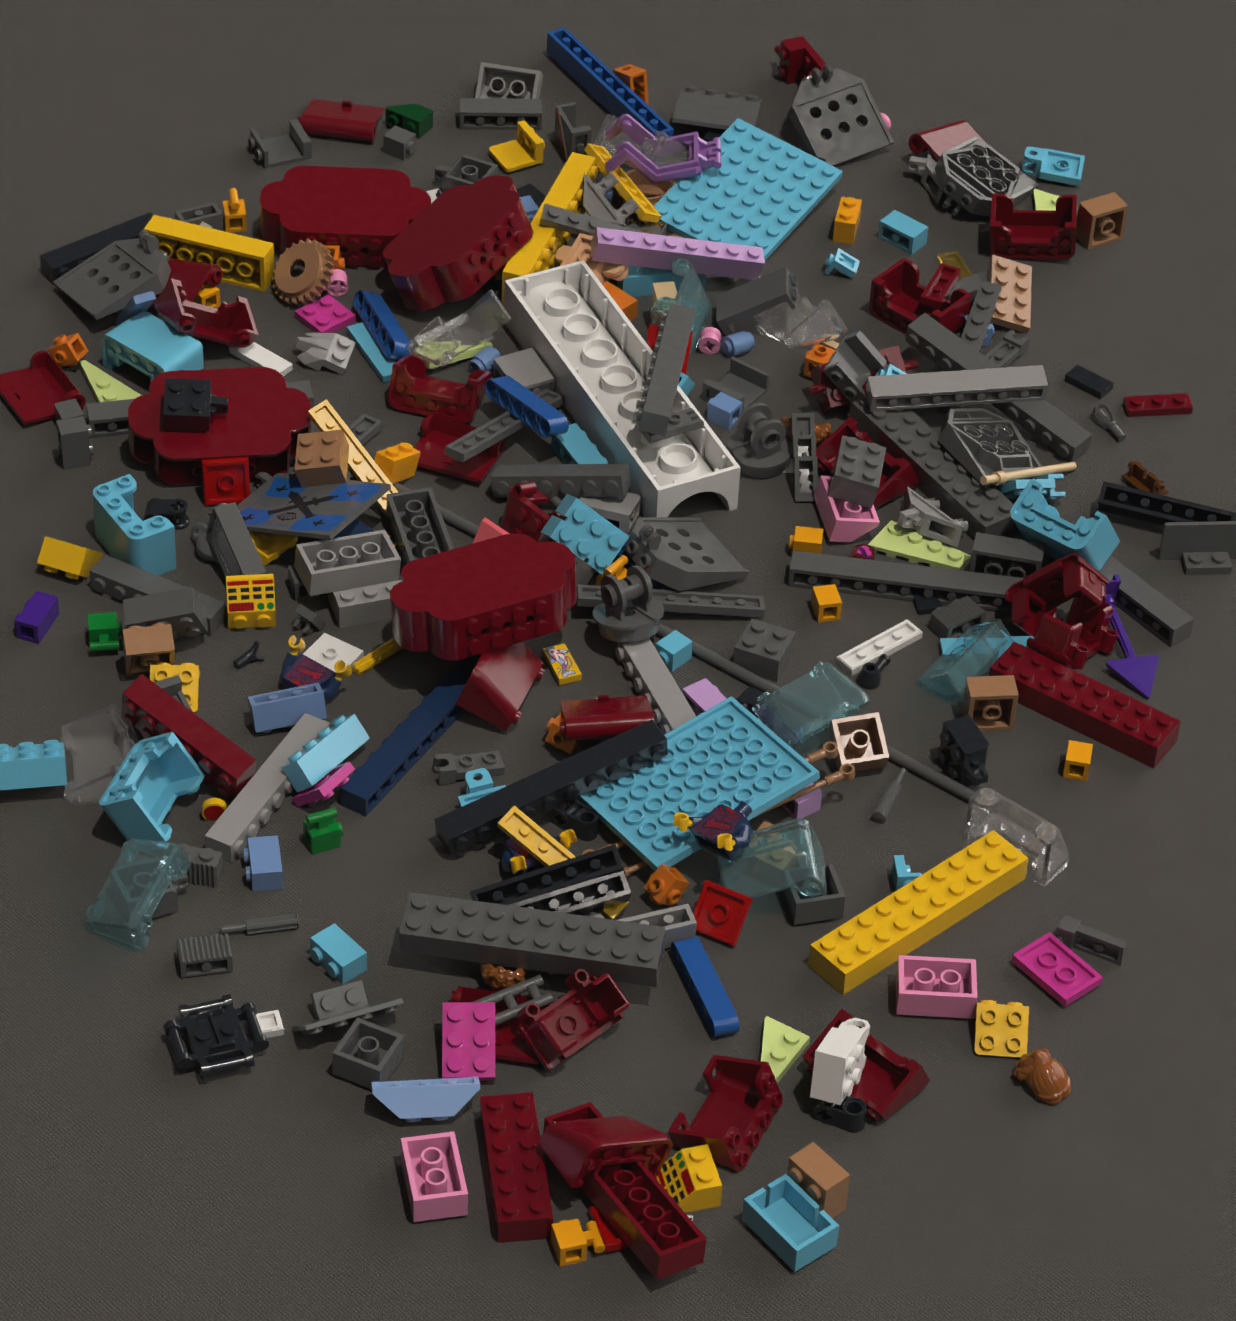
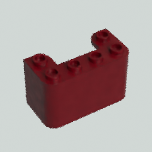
M992 193L990 251L992 255L1006 259L1067 260L1075 255L1077 195L1066 194L1058 197L1056 200V211L1013 210L1014 202L1011 196L1008 194Z
M902 258L872 280L869 301L871 314L877 320L905 335L907 326L924 313L952 333L963 327L964 316L970 313L972 294L963 289L953 291L951 300L946 299L940 309L920 304V296L926 287L919 284L920 273L918 266L906 258Z

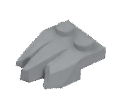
M305 333L304 337H297L294 341L295 347L303 351L297 357L304 365L320 371L321 367L324 366L343 375L356 343L337 333Z

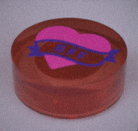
M858 544L852 549V558L874 560L875 549L868 544Z

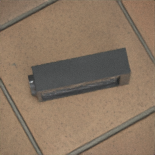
M236 502L218 504L213 508L205 532L225 578L226 576L266 574L264 565Z

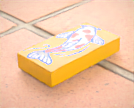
M565 643L543 648L542 655L559 685L582 679V674Z

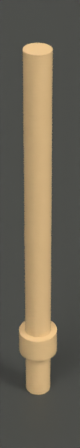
M1068 462L1011 472L997 471L991 475L982 476L980 482L982 485H1002L1006 481L1074 471L1077 465L1075 462Z

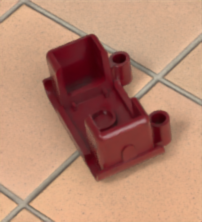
M531 481L518 483L510 487L500 527L510 534L528 535L538 543L542 534L541 531L552 515L562 520H565L566 517L556 511L552 512L549 516L537 507V503L548 502L550 499L537 490L536 484Z
M1072 553L1010 586L1005 594V600L1012 605V623L1028 636H1033L1035 639L1043 614L1056 609L1054 617L1057 618V606L1082 593L1084 594V609L1087 613L1106 601L1105 584H1108L1109 581L1079 555Z
M1082 593L1073 598L1066 623L1055 618L1054 613L1056 609H1052L1042 615L1035 639L1031 637L1027 639V647L1067 667L1082 670L1086 659L1096 654L1099 650L1105 653L1113 652L1118 637L1117 631L1108 629L1113 607L1104 602L1086 613L1084 609V594Z
M578 969L566 979V985L570 992L541 1012L536 1003H529L518 1011L517 1019L521 1026L517 1029L546 1071L555 1067L624 1018L622 1012L628 1009L629 1001L610 974L604 973L598 978L593 975L589 978L586 970Z

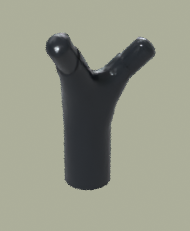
M258 640L254 642L246 653L233 661L237 669L250 661L265 660L264 657L256 655L259 648Z

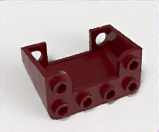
M713 1055L702 1073L710 1091L709 1095L690 1126L684 1113L679 1112L669 1128L668 1134L674 1146L682 1149L708 1144L714 1162L736 1171H742L747 1166L755 1148L759 1145L764 1132L770 1126L778 1108L781 1107L783 1095L780 1092L769 1062ZM715 1068V1069H716V1075H715V1078L713 1079V1078H712V1073H713V1069Z

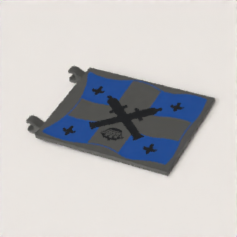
M261 471L255 475V478L261 480L257 484L258 489L238 504L237 507L248 531L331 540L391 489V484L347 480L346 483L302 487L295 474L276 473L272 477L266 472Z

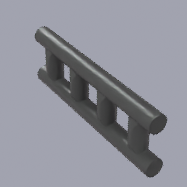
M538 975L473 1002H495V1004L501 1001L505 1002L508 1010L495 1014L496 1026L516 1018L518 1011L529 1003H536L540 1008L553 1003L554 1000L550 992L541 995L538 986L543 985L544 982L541 975ZM528 991L532 1000L518 1005L514 996Z

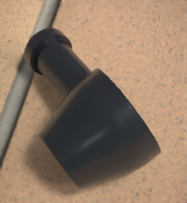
M882 654L875 664L871 662L865 663L857 676L858 685L867 690L879 687L881 684L880 672L891 662L889 656Z

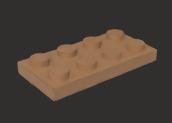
M992 255L989 259L988 282L1002 285V292L991 323L1028 333L1031 319L1032 266Z

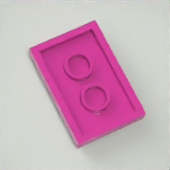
M1050 932L1012 955V962L1064 1007L1102 984L1103 977Z
M495 1002L442 1003V1079L478 1077L479 1081H495Z

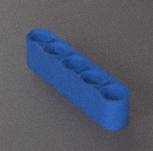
M363 290L357 291L353 300L354 308L387 358L400 360L406 355H413L412 343L381 295Z
M510 376L493 378L485 382V392L491 400L541 436L547 438L564 434L568 431L569 424L564 414Z
M695 936L671 942L673 959L712 1038L739 1032L738 1016L700 939Z

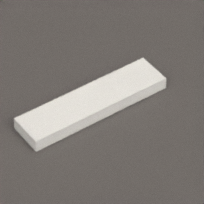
M906 619L837 656L836 664L852 676L858 673L865 663L871 662L875 664L882 654L889 656L921 639L923 632Z

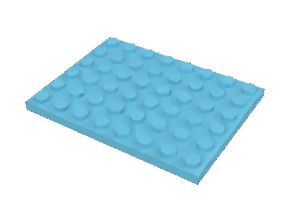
M737 118L719 137L721 139V168L715 169L711 167L702 169V175L679 179L654 205V208L661 215L659 222H666L667 229L681 237L762 247L764 261H766L842 178L843 171Z
M731 696L665 734L668 755L576 798L582 804L594 809L598 813V819L656 871L661 864L671 867L702 849L690 829L682 832L678 826L673 825L676 813H686L689 817H701L710 813L721 804L734 810L743 801L752 809L751 814L747 817L749 821L820 779V775L816 768Z

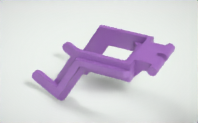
M629 114L620 116L606 130V137L609 139L615 138L623 131L653 157L689 150V161L658 167L630 142L624 141L617 146L616 155L605 163L607 171L615 170L626 161L652 184H658L702 175V169L711 167L715 169L721 168V139L719 137H715L713 141L706 142L699 138L698 132L657 139Z

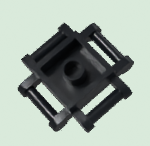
M230 994L223 995L221 999L187 1006V1004L179 1005L178 1010L181 1022L170 1020L163 1026L165 1034L170 1037L176 1054L175 1062L177 1068L187 1069L196 1067L197 1072L201 1074L202 1078L210 1077L211 1073L241 1066L246 1068L253 1067L255 1063L252 1053L264 1051L269 1047L267 1036L263 1035L256 1017L257 1010L255 1004L245 1003L241 1008L235 1009ZM197 1015V1018L191 1019L190 1017ZM247 1020L253 1040L246 1041L239 1021ZM180 1035H185L191 1054L186 1053Z

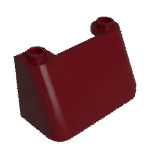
M171 278L154 304L157 315L178 332L238 348L250 346L258 336L248 299L237 296L236 302L233 304H227V302L223 301L218 309L186 301L187 296L186 292L181 290V281Z
M406 355L393 364L388 401L393 408L426 416L432 415L459 423H467L474 418L486 393L485 382L491 379L492 374L490 371L475 370L469 375L467 384L426 376L427 365L422 358Z
M851 417L816 449L817 469L822 473L827 472L832 476L835 456L842 435L874 443L866 432L863 433L858 430V423ZM885 452L880 485L873 503L875 509L904 494L907 486L913 489L919 483L911 463L904 458L895 459Z
M525 641L482 653L455 704L507 732L511 723L517 724L522 714L519 708L533 681L539 682L545 669L541 667L543 662Z
M844 1009L838 1012L802 1056L808 1064L805 1068L812 1075L815 1051L832 1027L838 1028L842 1022L853 1018ZM869 1033L864 1046L866 1063L858 1084H854L850 1096L860 1098L866 1103V1114L873 1120L878 1121L880 1118L885 1121L920 1093L930 1082V1079L920 1064L912 1058L909 1061L905 1056L901 1057Z
M628 1116L552 1122L545 1128V1132L539 1141L543 1150L571 1188L582 1187L584 1183L582 1178L589 1173L597 1176L603 1165L641 1161L656 1178L673 1146L667 1134Z

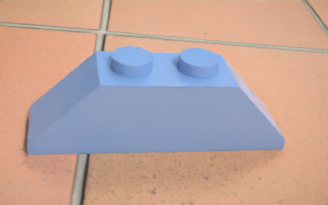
M478 1077L371 1082L372 1094L400 1119H405L407 1122H418L421 1118L432 1117L433 1120L442 1121L447 1120L449 1116H455L480 1090V1082Z

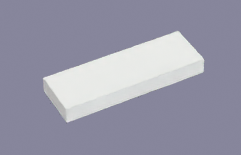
M255 342L245 348L229 346V353L254 367L272 368L281 373L282 376L293 370L292 363Z

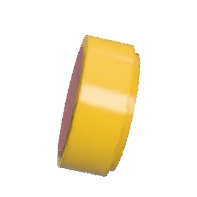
M220 798L205 800L202 803V816L208 821H217L227 809L225 801Z

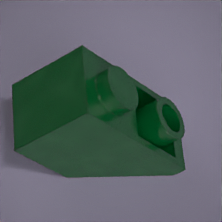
M419 104L388 106L385 108V125L391 128L394 126L415 133V137L420 139L433 128V110Z

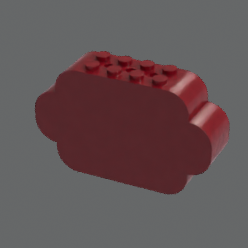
M296 166L285 173L283 181L269 183L261 190L260 235L264 241L274 243V246L280 247V254H283L286 248L292 247L293 243L299 244V240L305 242L306 239H310L311 241L316 240L325 246H340L341 258H345L346 267L388 268L383 256L384 248L431 204V197L423 189L411 187L410 178L405 173L394 169ZM300 260L297 263L299 265H305L303 260Z
M492 175L482 178L472 185H460L443 192L384 248L383 256L403 306L408 310L426 311L441 305L445 301L463 300L476 293L532 238L534 231L513 179L508 176Z
M268 367L163 372L151 381L149 394L137 397L129 405V450L133 458L138 462L153 465L157 478L163 483L172 486L203 485L202 460L248 457L250 482H261L259 478H255V475L261 471L266 472L272 477L276 473L287 474L289 471V459L296 457L298 434L311 433L312 420L307 415L311 409V402L302 391L295 388H286V381L282 374ZM165 378L211 380V395L228 398V413L211 415L210 430L206 433L164 432Z
M511 533L413 560L402 568V582L397 583L390 590L392 632L394 639L402 648L415 652L430 650L436 657L444 660H461L557 632L567 623V610L572 608L577 602L575 555L564 544L551 541L537 543L535 539L528 535Z

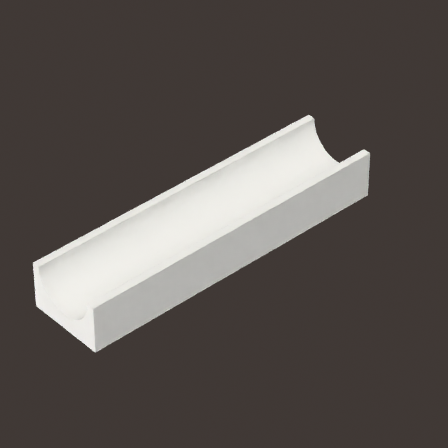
M584 260L505 280V325L523 350L533 347L557 377L556 393L565 396L563 405L580 429L586 432L587 438L591 443L596 445L602 457L607 459L608 464H629L632 485L627 492L642 495L640 512L644 517H668L680 502L701 492H715L728 511L737 509L741 467L679 385L677 386L671 413L693 408L695 413L703 420V427L653 443H649L638 430L640 421H637L636 418L653 351Z

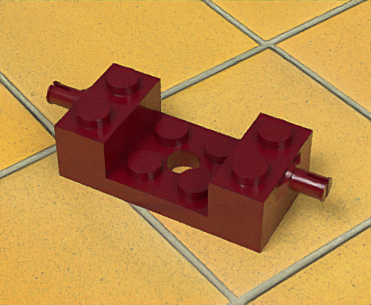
M803 36L781 40V45H777L774 48V51L780 58L779 66L777 67L778 75L787 85L801 82L803 78L812 76L813 69L818 68L822 72L823 66L827 65ZM828 107L831 111L835 112L834 108Z
M898 345L878 350L887 361L885 366L880 369H884L889 364L905 373L912 369H918L916 359L904 362ZM827 363L818 365L810 370L814 385L808 386L807 391H810L808 392L810 396L817 394L822 412L850 406V401L823 372ZM878 370L872 371L869 376H875ZM866 380V382L864 383V385L862 386V388H863V390H864L865 392H866L867 380Z

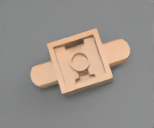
M580 233L572 247L563 245L556 252V259L561 264L560 266L584 260L601 284L609 281V279L622 281L629 273L628 266L624 264L592 261L590 244L593 236Z

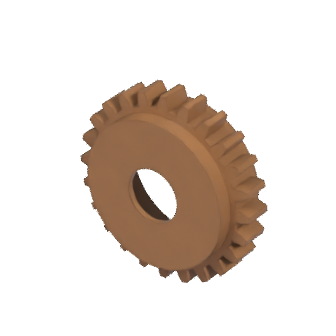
M635 169L629 170L626 173L644 195L652 196L646 198L653 206L676 183L673 180L652 184ZM613 187L614 201H617L618 206H622L626 203V200L619 196L618 191Z
M306 239L305 242L299 240V244L293 243L292 247L286 248V251L280 255L278 262L275 263L276 268L273 270L275 276L272 278L275 282L273 288L276 289L275 293L280 296L279 298L290 305L300 306L301 303L307 305L308 301L313 302L314 298L320 297L321 293L324 290L326 291V286L331 282L330 277L334 274L332 272L334 264L331 263L334 258L330 255L331 251L322 243L316 240L311 241L310 239ZM300 260H303L305 263L303 273L298 277H292L291 272Z

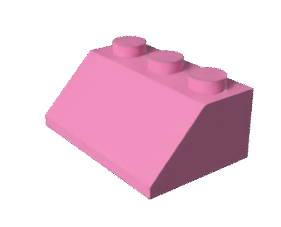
M820 476L814 499L829 541L852 542L879 526L880 521L874 505L871 509L829 497L828 491L831 476Z

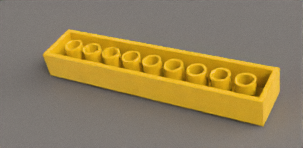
M572 152L531 221L534 231L532 238L508 261L502 271V306H504L505 280L544 271L555 266L557 260L556 252L565 243L569 242L571 233L540 224L544 204L583 214L585 209L583 206L584 173L595 183L598 173L596 157Z
M993 830L810 944L808 966L844 995L898 961V955L909 954L1025 880L1029 858Z

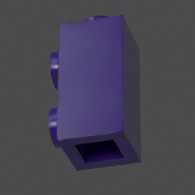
M36 591L32 598L26 601L25 608L21 614L16 616L14 621L18 639L36 644L41 642L59 615L57 596Z

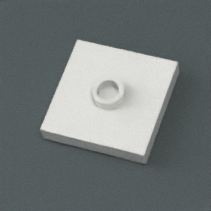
M324 633L303 655L336 672L334 666L337 661L343 660L345 666L349 665L352 667L353 663L364 657V651Z

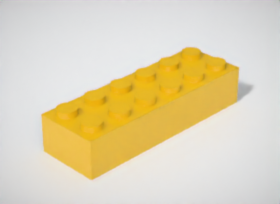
M153 215L144 230L158 238V250H163L169 258L220 266L223 274L220 282L265 292L275 276L273 273L274 243L158 215Z

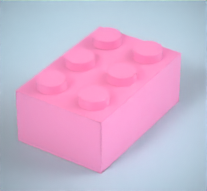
M898 955L896 1014L974 1019L977 1004L976 959Z
M455 1132L401 1138L400 1159L413 1222L468 1215V1191Z

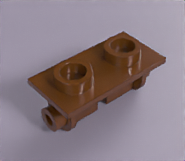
M1132 460L1129 462V472L1121 476L1136 489L1165 495L1169 492L1165 489L1163 480L1157 478L1151 472L1147 473V469L1139 461Z

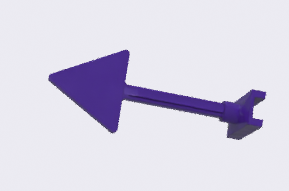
M1114 574L1112 581L1105 584V603L1113 607L1110 624L1113 630L1118 632L1117 640L1126 659L1107 661L1106 667L1148 700L1151 696L1159 656L1137 657L1115 609L1114 599L1121 584L1119 574Z

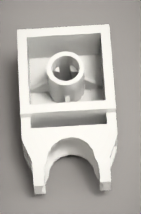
M852 1018L842 1022L838 1028L832 1027L815 1051L810 1097L841 1105L845 1097L851 1095L854 1084H858L866 1063L864 1046L870 1030L868 1021Z

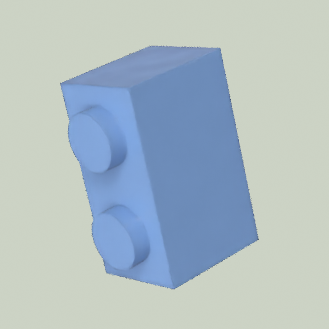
M278 835L248 838V848H243L244 863H249V866H245L246 881H251L252 892L283 889Z

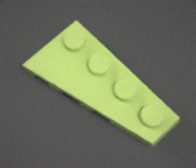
M892 520L868 544L871 553H876L877 550L885 552L887 557L895 559L896 556L908 558L910 563L918 564L924 562L928 563L930 567L962 571L970 563L971 555L940 541L921 535L915 530L902 528L897 522Z

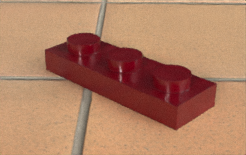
M941 263L921 294L919 303L930 308L940 309L958 281L961 269Z
M1188 393L1125 396L1123 399V406L1127 417L1192 414L1193 405Z

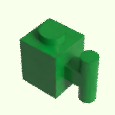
M116 612L88 614L90 652L119 650L118 636H123L122 621L117 622Z
M335 807L306 815V820L303 821V838L312 855L341 847L343 828L341 823L335 820V817H338Z

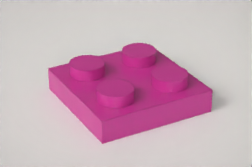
M329 294L294 311L295 318L313 333H335L356 322V315Z
M350 761L336 766L315 785L299 792L292 801L297 807L305 804L311 806L320 799L325 801L334 794L333 789L336 786L340 787L350 779L348 775L355 768Z

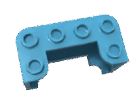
M144 310L139 311L103 335L101 339L103 366L110 371L126 362L150 376L151 382L157 375L167 371L204 369L203 346L198 340L178 332L166 322Z
M128 474L93 489L95 536L109 554L115 559L158 576L175 570V527L163 516H154L144 521L139 518L134 512L133 493L137 489L135 479Z
M1031 479L1010 510V515L1024 540L1045 543L1044 553L1057 560L1076 553L1097 571H1100L1120 542L1107 515L1096 511L1095 516L1086 519L1080 516L1074 525L1060 518L1057 509L1048 505L1041 492L1043 489L1041 483Z
M173 732L143 739L131 748L102 795L99 805L133 849L142 850L157 844L163 845L171 838L172 828L169 824H162V821L172 809V804L176 797L185 794L191 795L197 792L205 774Z

